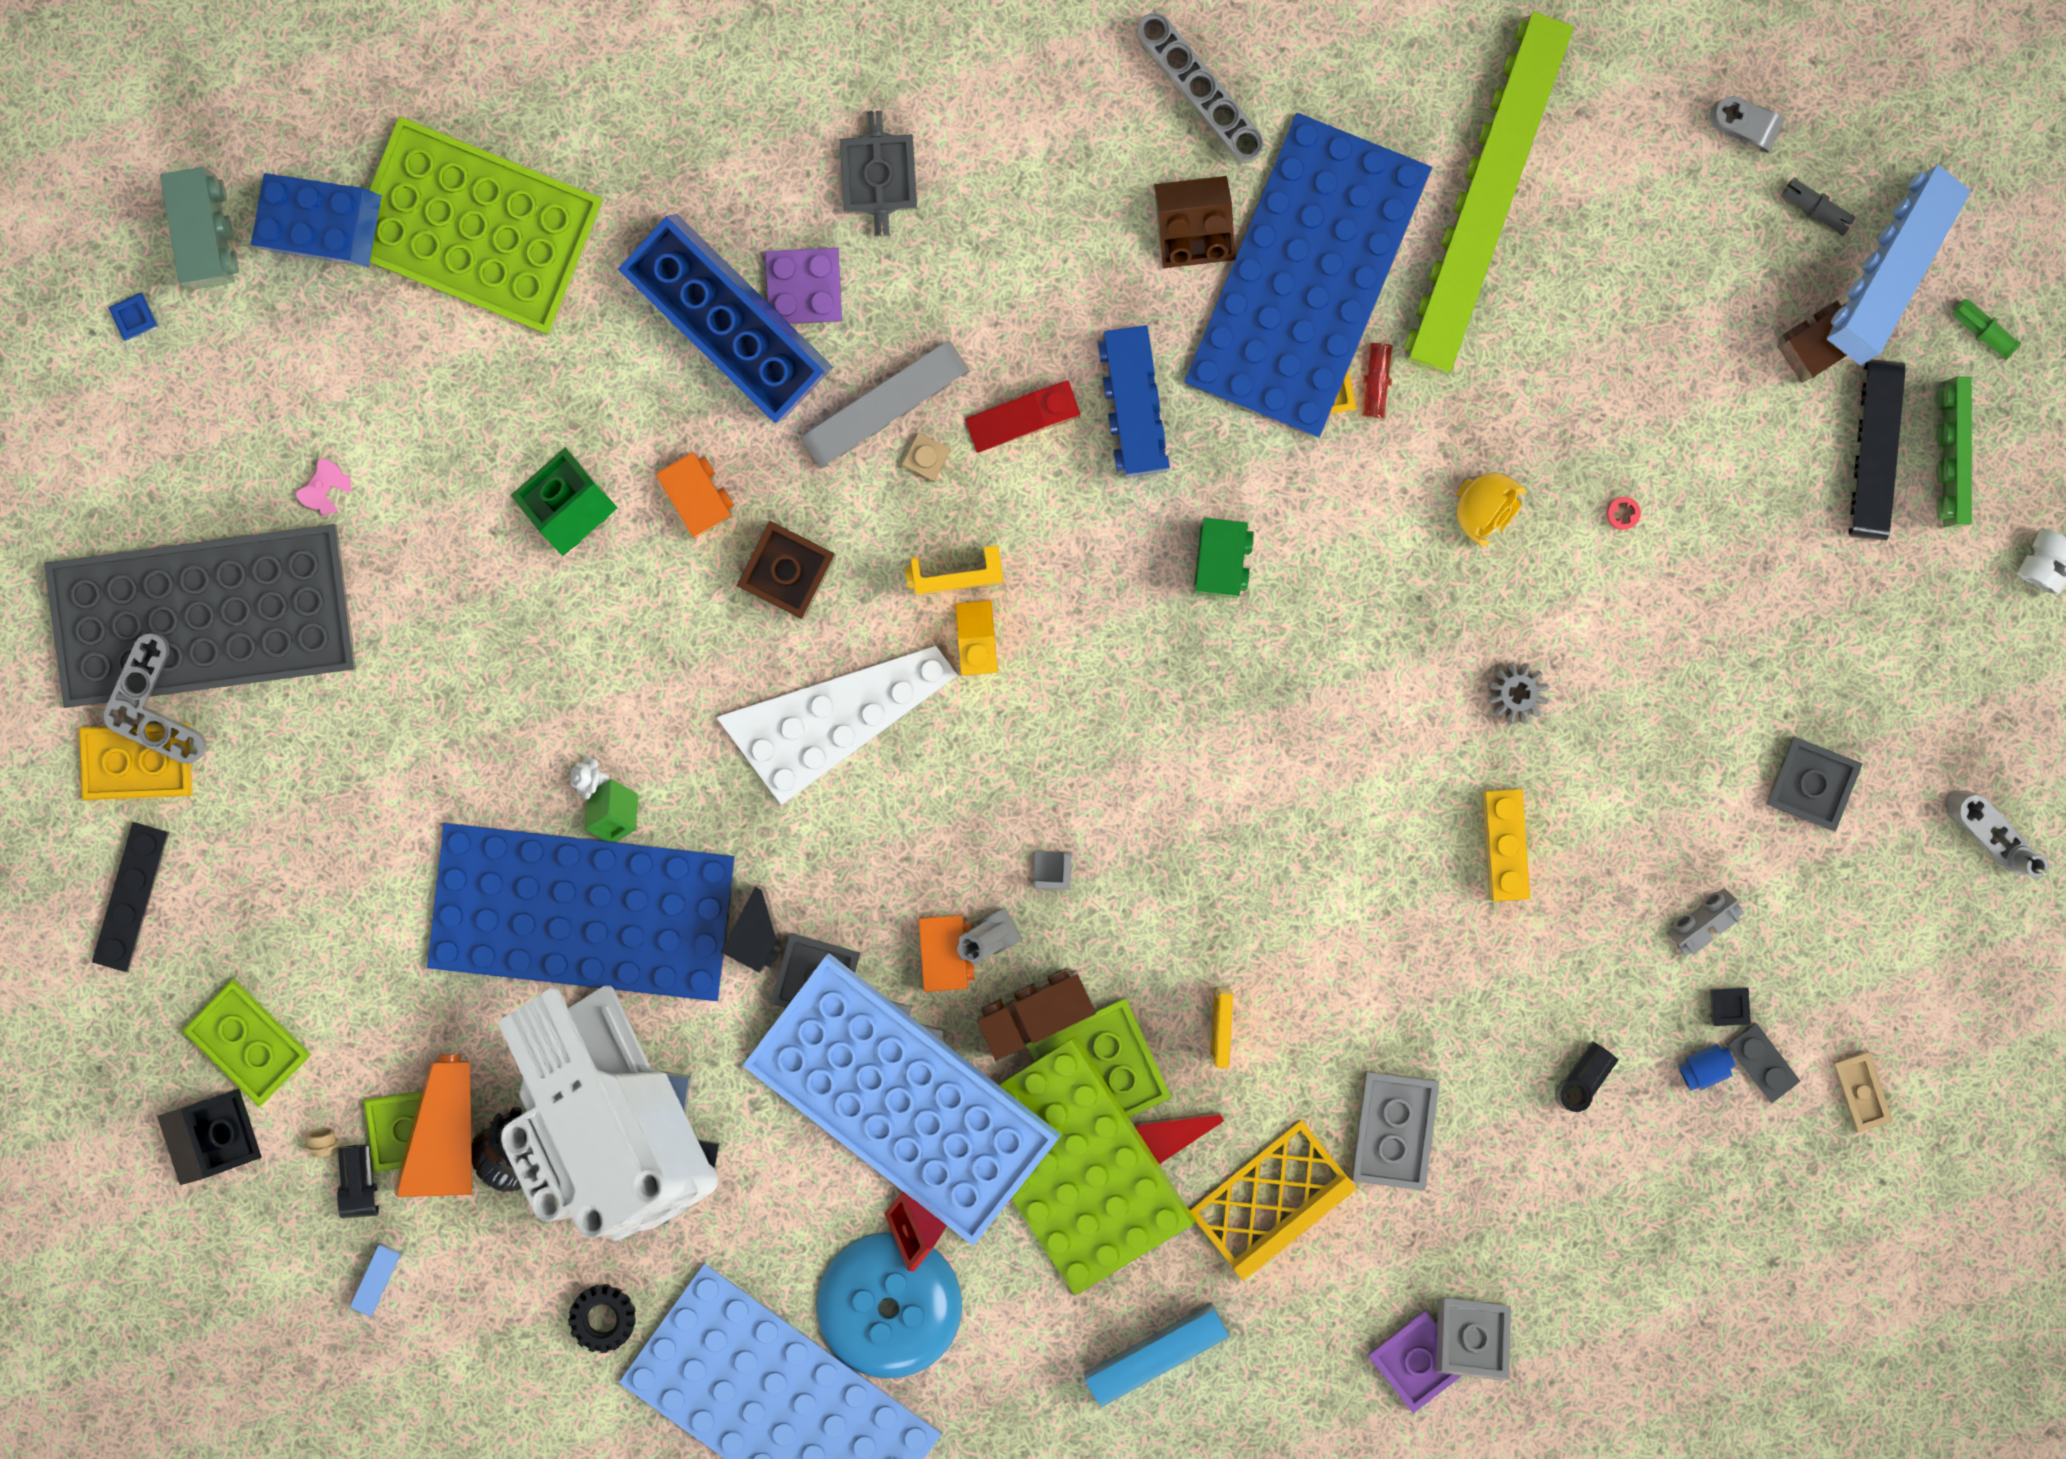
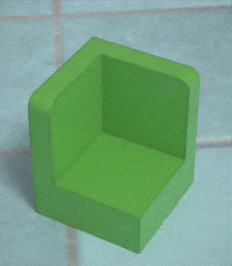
M612 779L606 781L596 788L595 793H592L588 800L586 799L584 830L607 842H617L635 831L638 794Z

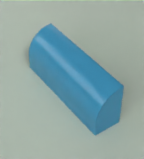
M1211 1302L1084 1372L1085 1382L1102 1408L1228 1339L1230 1334Z

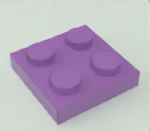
M839 248L765 251L768 303L789 324L842 321Z
M1425 1309L1367 1354L1413 1414L1461 1377L1460 1375L1436 1373L1437 1324Z

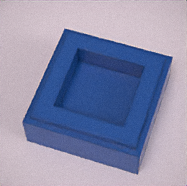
M142 292L108 307L124 341H128L158 327L156 319Z

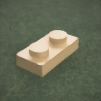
M1865 1051L1833 1062L1855 1131L1860 1133L1893 1122L1870 1052Z

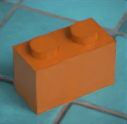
M692 452L655 475L692 537L696 539L733 517L729 509L735 505L724 487L719 490L716 489L710 479L716 473L705 455L698 459L697 455Z
M963 914L919 917L924 992L968 989V981L975 980L974 965L968 960H962L957 951L959 945L958 937L971 929V922H964Z

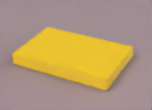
M182 723L190 727V723ZM163 724L146 725L145 731L149 739L153 741L163 739L165 736ZM138 725L132 729L133 732L137 733ZM107 726L79 727L82 800L193 796L192 763L186 764L172 759L112 731ZM173 728L172 738L165 746L171 749V744L176 742L184 747L183 753L188 756L191 753V737L186 741H181L175 738L179 731Z
M1216 987L1214 989L1210 1058L1216 1068H1229L1234 994L1230 988Z

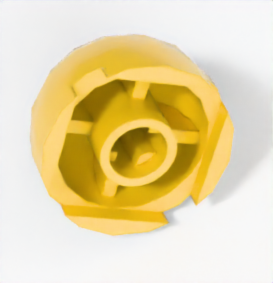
M1491 472L1482 474L1474 481L1469 478L1460 486L1456 494L1460 498L1456 507L1457 521L1470 539L1481 547L1487 546L1491 542L1485 538L1499 526H1501L1500 533L1504 530L1522 505V502L1517 499L1519 493L1526 495L1527 491L1516 480L1502 473Z

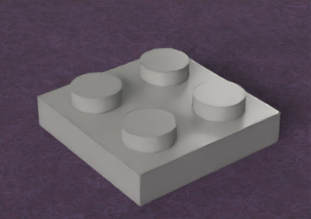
M1445 1297L1439 1299L1436 1373L1500 1381L1509 1379L1511 1306Z

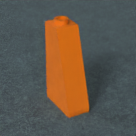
M460 1054L438 1055V1062H429L394 1188L395 1196L472 1195L470 1062L461 1061Z

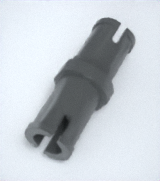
M1795 177L1790 180L1787 186L1791 189H1784L1781 195L1782 198L1787 199L1808 213L1807 217L1823 222L1841 236L1847 233L1850 227L1840 220L1847 224H1853L1855 215L1848 213L1829 201L1830 197L1825 193L1819 194Z

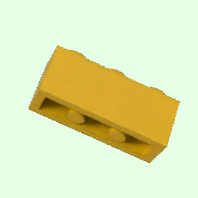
M1523 789L1482 791L1490 900L1497 902L1530 899Z

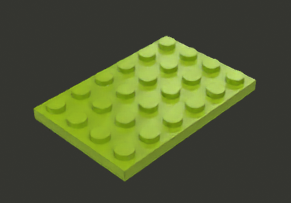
M399 116L369 189L382 195L370 263L550 335L604 199Z
M1075 1036L998 1084L1061 1134L1056 1143L1011 1199L1075 1296L1196 1222Z

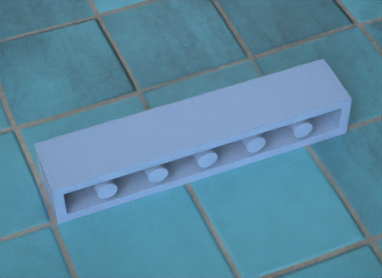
M1938 164L1925 173L1919 171L1911 179L1907 187L1910 190L1908 196L1898 203L1892 213L1895 219L1892 224L1888 225L1881 232L1877 239V242L1880 244L1878 249L1862 265V269L1865 272L1849 288L1846 294L1849 298L1848 302L1837 311L1831 320L1833 328L1827 340L1860 366L1881 354L1971 192L1970 189Z

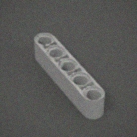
M1159 13L1145 15L1140 20L1137 30L1138 40L1142 47L1230 155L1241 163L1255 161L1260 156L1264 145L1263 137L1170 21ZM1148 24H1159L1164 30L1163 37L1159 40L1148 39L1143 31ZM1176 51L1183 53L1187 58V64L1181 69L1172 68L1167 62V56L1170 53ZM1196 80L1207 82L1210 86V93L1205 97H1196L1190 90L1191 83ZM1219 108L1228 109L1233 115V121L1227 126L1218 125L1213 119V113ZM1244 136L1251 137L1256 143V150L1251 154L1241 153L1236 147V141Z
M947 341L831 416L800 439L818 467L822 469L828 466V463L836 457H841L857 447L859 442L868 436L872 437L889 426V423L897 417H902L918 407L920 402L929 396L933 397L950 386V383L958 377L968 374L970 370L951 341Z

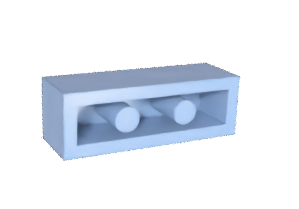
M383 1243L378 1245L350 1308L370 1317L374 1314L402 1252Z

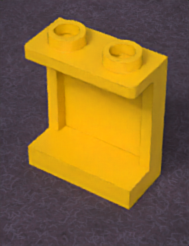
M999 546L984 547L987 567L985 570L922 578L918 556L910 557L911 565L905 566L907 588L915 589V594L921 596L1004 584Z

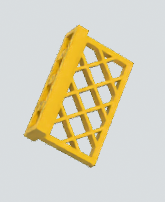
M1301 1120L1193 1207L1190 1212L1197 1224L1233 1267L1234 1271L1242 1281H1245L1354 1193L1357 1187ZM1300 1131L1310 1141L1309 1158L1287 1155L1289 1140ZM1284 1145L1283 1155L1272 1154ZM1314 1147L1324 1159L1313 1158ZM1266 1158L1282 1159L1280 1181L1259 1178L1260 1164ZM1287 1160L1308 1162L1306 1183L1285 1181ZM1313 1162L1328 1164L1337 1176L1327 1185L1311 1184ZM1256 1167L1255 1178L1244 1177ZM1239 1180L1254 1182L1252 1204L1231 1201L1232 1186ZM1259 1183L1280 1185L1278 1206L1257 1204ZM1284 1185L1305 1188L1304 1203L1297 1209L1282 1207ZM1310 1188L1320 1189L1309 1198ZM1227 1191L1226 1201L1216 1200ZM1211 1203L1226 1205L1224 1227L1208 1225L1199 1213ZM1230 1206L1251 1208L1249 1229L1228 1227ZM1256 1208L1277 1211L1276 1226L1269 1232L1254 1230ZM1282 1211L1292 1212L1281 1221ZM1213 1230L1223 1231L1222 1241ZM1228 1231L1249 1234L1247 1250L1237 1258L1226 1247ZM1253 1234L1264 1235L1252 1245Z

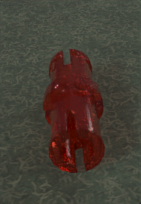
M1370 343L1368 375H1364L1363 383L1366 384V393L1362 416H1374V418L1385 419L1388 386H1392V378H1389L1393 345Z

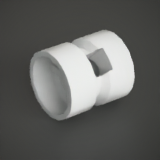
M2041 528L2031 546L2034 554L2025 557L2017 575L2031 584L2033 583L2034 586L2059 596L2066 584V537L2049 529Z

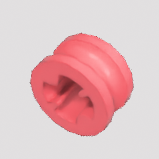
M1619 497L1608 505L1606 511L1607 520L1616 529H1630L1640 519V507L1632 498ZM1619 503H1626L1625 508L1631 506L1633 510V515L1628 517L1629 523L1622 524V519L1617 521L1614 517V512L1619 510Z

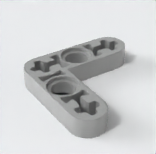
M156 632L146 633L137 639L105 708L104 722L112 731L172 759L186 764L194 763L202 758L206 752L207 744L203 734L145 707L170 650L169 643L163 635ZM155 640L157 642L156 648L161 653L160 655L152 656L147 666L154 667L152 673L144 666L134 665V661L136 659L140 663L143 662L147 654V650L142 648L143 643L149 644ZM132 672L141 673L146 678L147 684L144 691L136 693L127 686V677ZM125 706L127 708L126 715L135 720L140 717V713L145 715V718L138 725L137 733L132 731L136 724L130 721H124L120 725L116 723L117 716L112 714L113 710H119ZM150 721H158L163 724L165 736L162 740L153 741L146 735V725ZM173 728L179 731L175 738L181 741H186L190 737L195 739L193 745L198 748V752L193 751L187 756L183 753L184 747L176 742L171 744V749L166 747L165 745L172 738Z

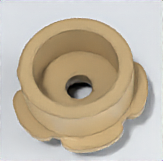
M332 1128L314 1129L305 1134L306 1143L303 1145V1149L311 1152L313 1157H326L334 1153V1148L339 1145V1139L335 1138V1132Z

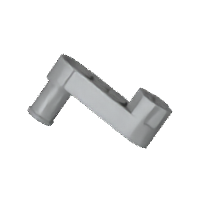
M1968 790L1954 791L1948 796L1946 810L1948 816L1954 821L1959 822L1998 864L2018 875L2028 874L2033 878L2044 876L2039 870L2047 873L2049 863L2046 857L2036 854L2028 846V842L1985 797ZM1993 827L1999 829L1997 833L2004 841L2008 842L2007 845L2003 846L2000 842L1992 840L1993 835L1990 831Z

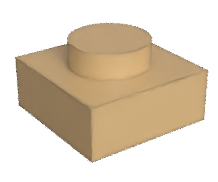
M918 432L902 466L935 482L951 449Z

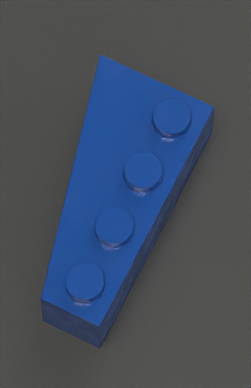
M1148 325L1104 331V340L1097 341L1100 363H1108L1109 377H1103L1105 398H1113L1115 413H1109L1108 418L1111 435L1118 434L1120 449L1113 450L1116 471H1124V478L1168 472L1170 465L1168 456L1165 455V433L1159 414L1160 402L1157 384L1154 381L1155 370Z

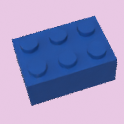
M264 173L251 245L275 253L369 267L382 195L360 187Z

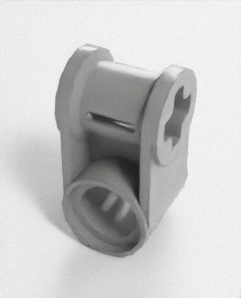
M1735 96L1726 97L1716 103L1710 113L1711 123L1717 130L1739 139L1743 144L1747 145L1748 142L1760 147L1759 151L1770 153L1785 120L1783 116L1772 110L1756 106ZM1731 106L1734 108L1732 114L1737 119L1727 122L1725 121L1727 115L1722 110Z

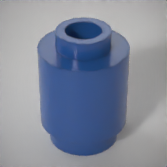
M1716 1043L1685 1057V1062L1679 1064L1678 1067L1688 1089L1693 1091L1698 1088L1702 1091L1732 1077L1731 1069L1736 1067V1064L1727 1047L1721 1049Z

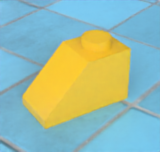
M992 600L955 603L961 676L998 673Z

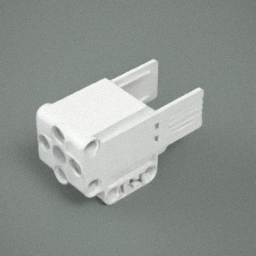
M612 986L601 987L570 1008H567L560 991L557 988H550L499 1021V1027L523 1076L520 1098L527 1111L504 1127L501 1141L537 1218L549 1222L572 1217L577 1229L583 1236L588 1238L610 1236L611 1241H618L638 1231L656 1228L667 1220L685 1212L690 1206L715 1191L718 1185L716 1170L708 1163L666 1073L650 1067ZM524 1132H526L527 1142L524 1140ZM555 1198L557 1199V1202H558V1208H557V1209H556L555 1204H554V1203H555Z

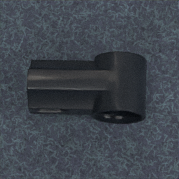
M1592 1041L1565 1080L1558 1084L1555 1090L1557 1103L1561 1108L1571 1112L1586 1110L1591 1105L1594 1094L1619 1059ZM1572 1085H1578L1582 1091V1098L1575 1105H1570L1565 1098L1567 1089Z
M371 1145L338 1147L341 1186L338 1187L337 1203L340 1218L378 1216L379 1205L375 1206L374 1191H378V1187L373 1182Z

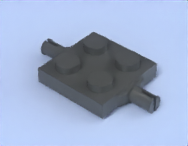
M876 111V125H874V112H867L869 133L858 138L839 139L844 213L864 212L874 215L875 237H881V222H883L884 237L890 236L888 214L898 210L918 209L913 134L892 135L883 132V111Z

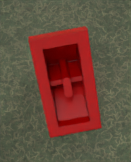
M902 1191L884 1214L907 1270L914 1272L933 1249L947 1225Z

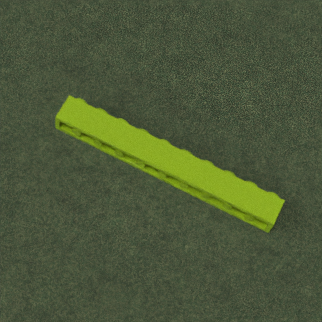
M1534 11L1528 20L1521 19L1514 37L1515 40L1520 41L1516 55L1509 53L1502 74L1507 75L1508 78L1504 89L1497 87L1492 98L1490 109L1496 110L1491 124L1487 122L1483 124L1477 143L1483 145L1479 158L1472 156L1465 175L1466 178L1471 179L1467 193L1460 191L1453 208V212L1459 214L1454 227L1448 225L1440 246L1447 249L1442 262L1435 260L1428 281L1434 282L1430 296L1423 294L1416 312L1417 316L1422 317L1417 331L1410 330L1405 342L1404 350L1409 351L1407 360L1445 374H1449L1452 371L1574 29L1573 25Z

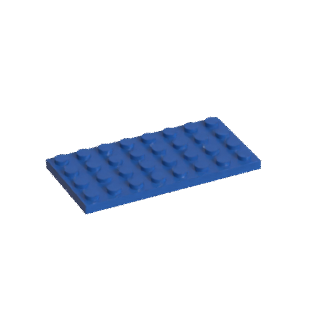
M1296 113L1184 383L1320 439L1430 176L1432 166Z
M444 823L427 968L596 988L612 986L614 990L718 1001L724 954L720 951L726 939L735 856Z

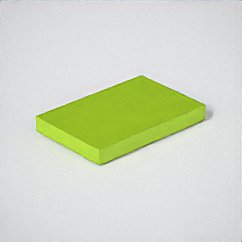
M234 978L181 1030L259 1108L312 1055Z

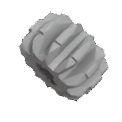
M1514 663L1507 664L1510 677H1507L1503 671L1498 669L1494 674L1502 683L1488 682L1487 688L1498 691V695L1488 697L1487 702H1501V705L1493 713L1495 716H1500L1508 709L1506 722L1510 724L1514 722L1517 712L1522 724L1528 723L1527 710L1533 716L1539 717L1541 711L1534 704L1537 702L1546 705L1549 701L1546 697L1538 696V691L1549 689L1548 683L1535 684L1542 676V672L1537 670L1530 677H1527L1530 669L1528 663L1522 664L1519 675ZM1521 683L1525 686L1522 691H1527L1526 699H1519L1516 704L1511 700L1514 696H1509L1510 688H1516Z

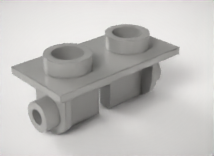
M1724 888L1720 892L1708 895L1704 899L1703 905L1691 914L1679 917L1675 921L1674 927L1667 931V934L1677 943L1678 948L1685 957L1690 953L1695 955L1714 940L1707 929L1713 926L1720 935L1740 921L1739 916L1744 911L1738 904L1739 901Z

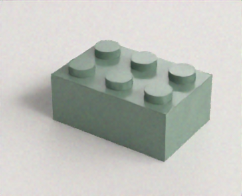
M205 167L160 174L179 284L190 290L235 283L233 274L239 273V264L235 251L230 252L227 238L233 237V230L229 215L224 216L221 202L227 200L223 180H218L216 174Z

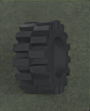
M607 1284L591 1286V1288L584 1290L575 1299L570 1308V1318L568 1319V1326H571L572 1330L570 1333L573 1338L576 1337L581 1347L584 1345L589 1348L588 1351H600V1353H607L609 1350L614 1351L624 1344L633 1332L636 1324L635 1307L632 1305L630 1297L622 1293V1290L618 1287L613 1288ZM607 1305L614 1310L616 1324L613 1329L608 1332H598L591 1327L588 1315L593 1307Z

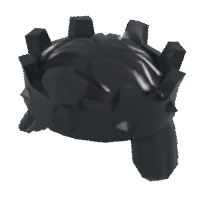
M512 1107L511 1111L505 1115L498 1112L494 1116L493 1121H490V1127L483 1129L472 1139V1166L474 1170H477L476 1174L480 1180H483L487 1186L497 1191L512 1192L522 1189L501 1141L504 1127L521 1116V1107ZM524 1132L525 1142H527L526 1132Z

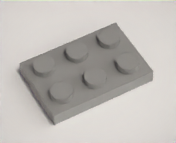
M1366 1071L1352 1181L1425 1191L1439 1081Z

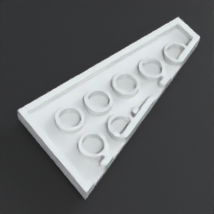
M934 646L718 716L717 719L779 803L783 805L950 682L958 674L938 647Z

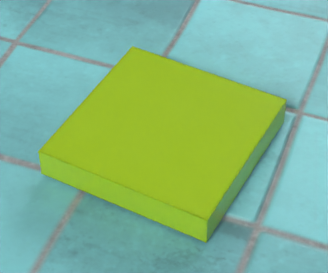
M421 1091L363 1100L374 1172L400 1169Z

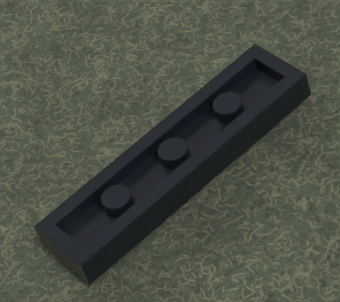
M132 822L92 963L129 972L170 832L138 822Z

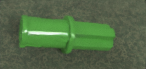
M1963 299L1953 310V316L1977 335V341L1982 339L1993 350L1998 352L2003 359L2007 360L2020 346V341L2013 338L1996 323L1998 321L1996 317L1991 319L1969 299Z

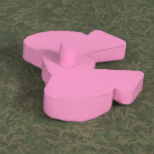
M319 459L316 474L312 477L308 486L296 492V497L304 506L314 510L320 509L321 515L337 512L338 509L325 494L330 491V485L351 492L350 476H343L341 469L330 460Z

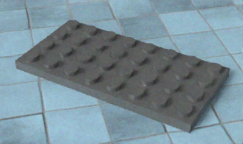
M336 524L44 563L64 708L108 703L135 642L142 635L151 632L163 635L169 643L170 650L150 697L356 670ZM155 640L149 644L143 643L142 648L147 650L144 661L141 663L136 659L134 661V665L144 666L152 673L154 667L147 666L152 656L160 655L161 653L156 648L157 642ZM132 672L127 677V686L136 693L144 691L147 684L146 678L141 673Z

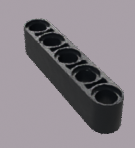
M1871 359L1864 365V369L1867 370V381L1862 384L1860 406H1864L1863 419H1859L1857 442H1861L1860 454L1855 457L1854 478L1857 479L1856 492H1852L1850 515H1854L1853 527L1849 528L1848 533L1849 537L1887 541L1891 529L1906 370L1904 362Z

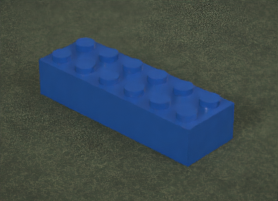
M677 213L666 216L618 268L652 304L775 424L786 419L834 368Z

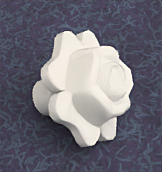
M586 755L583 762L576 763L570 773L571 786L577 789L578 796H583L587 800L591 797L592 793H595L597 786L609 780L608 773L600 772L597 759H592L590 755Z

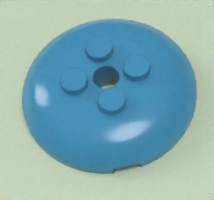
M892 1232L868 1235L852 1242L832 1259L819 1284L816 1312L818 1324L826 1343L843 1363L868 1376L886 1379L901 1378L928 1368L947 1351L960 1325L962 1296L958 1279L952 1267L934 1247L914 1272L908 1271ZM887 1297L893 1298L899 1304V1311L895 1315L886 1316L880 1312L879 1302Z

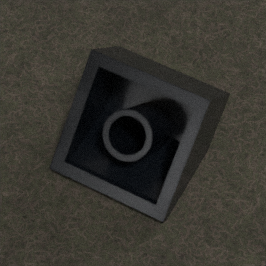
M759 884L754 888L720 951L758 973L765 966L771 969L783 949L777 945L781 936L767 890Z
M240 1089L157 1116L179 1185L202 1180L262 1158Z

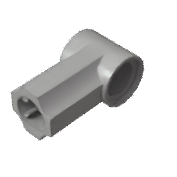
M1003 907L989 917L981 919L977 922L978 926L971 928L965 934L958 937L959 945L957 951L962 960H968L974 965L988 956L995 955L1022 940V937L1008 911Z

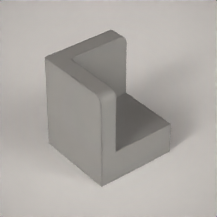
M1035 851L1033 888L1070 890L1071 852Z

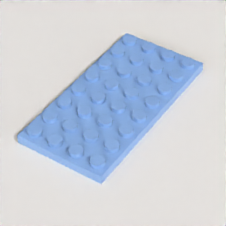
M830 953L822 960L742 1065L972 1246L975 1245L1061 1136L1057 1130Z
M706 1263L702 1265L619 1381L629 1391L724 1459H924L942 1434V1432L843 1363L836 1356Z

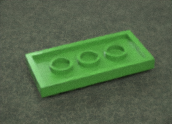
M1956 376L1943 381V388H1938L1937 408L1938 410H1943V424H1939L1937 427V445L1943 446V461H1938L1937 482L1943 483V498H1938L1937 518L1938 520H1943V528H1958L1972 525V376Z

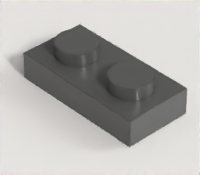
M1757 1023L1752 1024L1726 1044L1770 1103L1776 1101L1801 1082Z

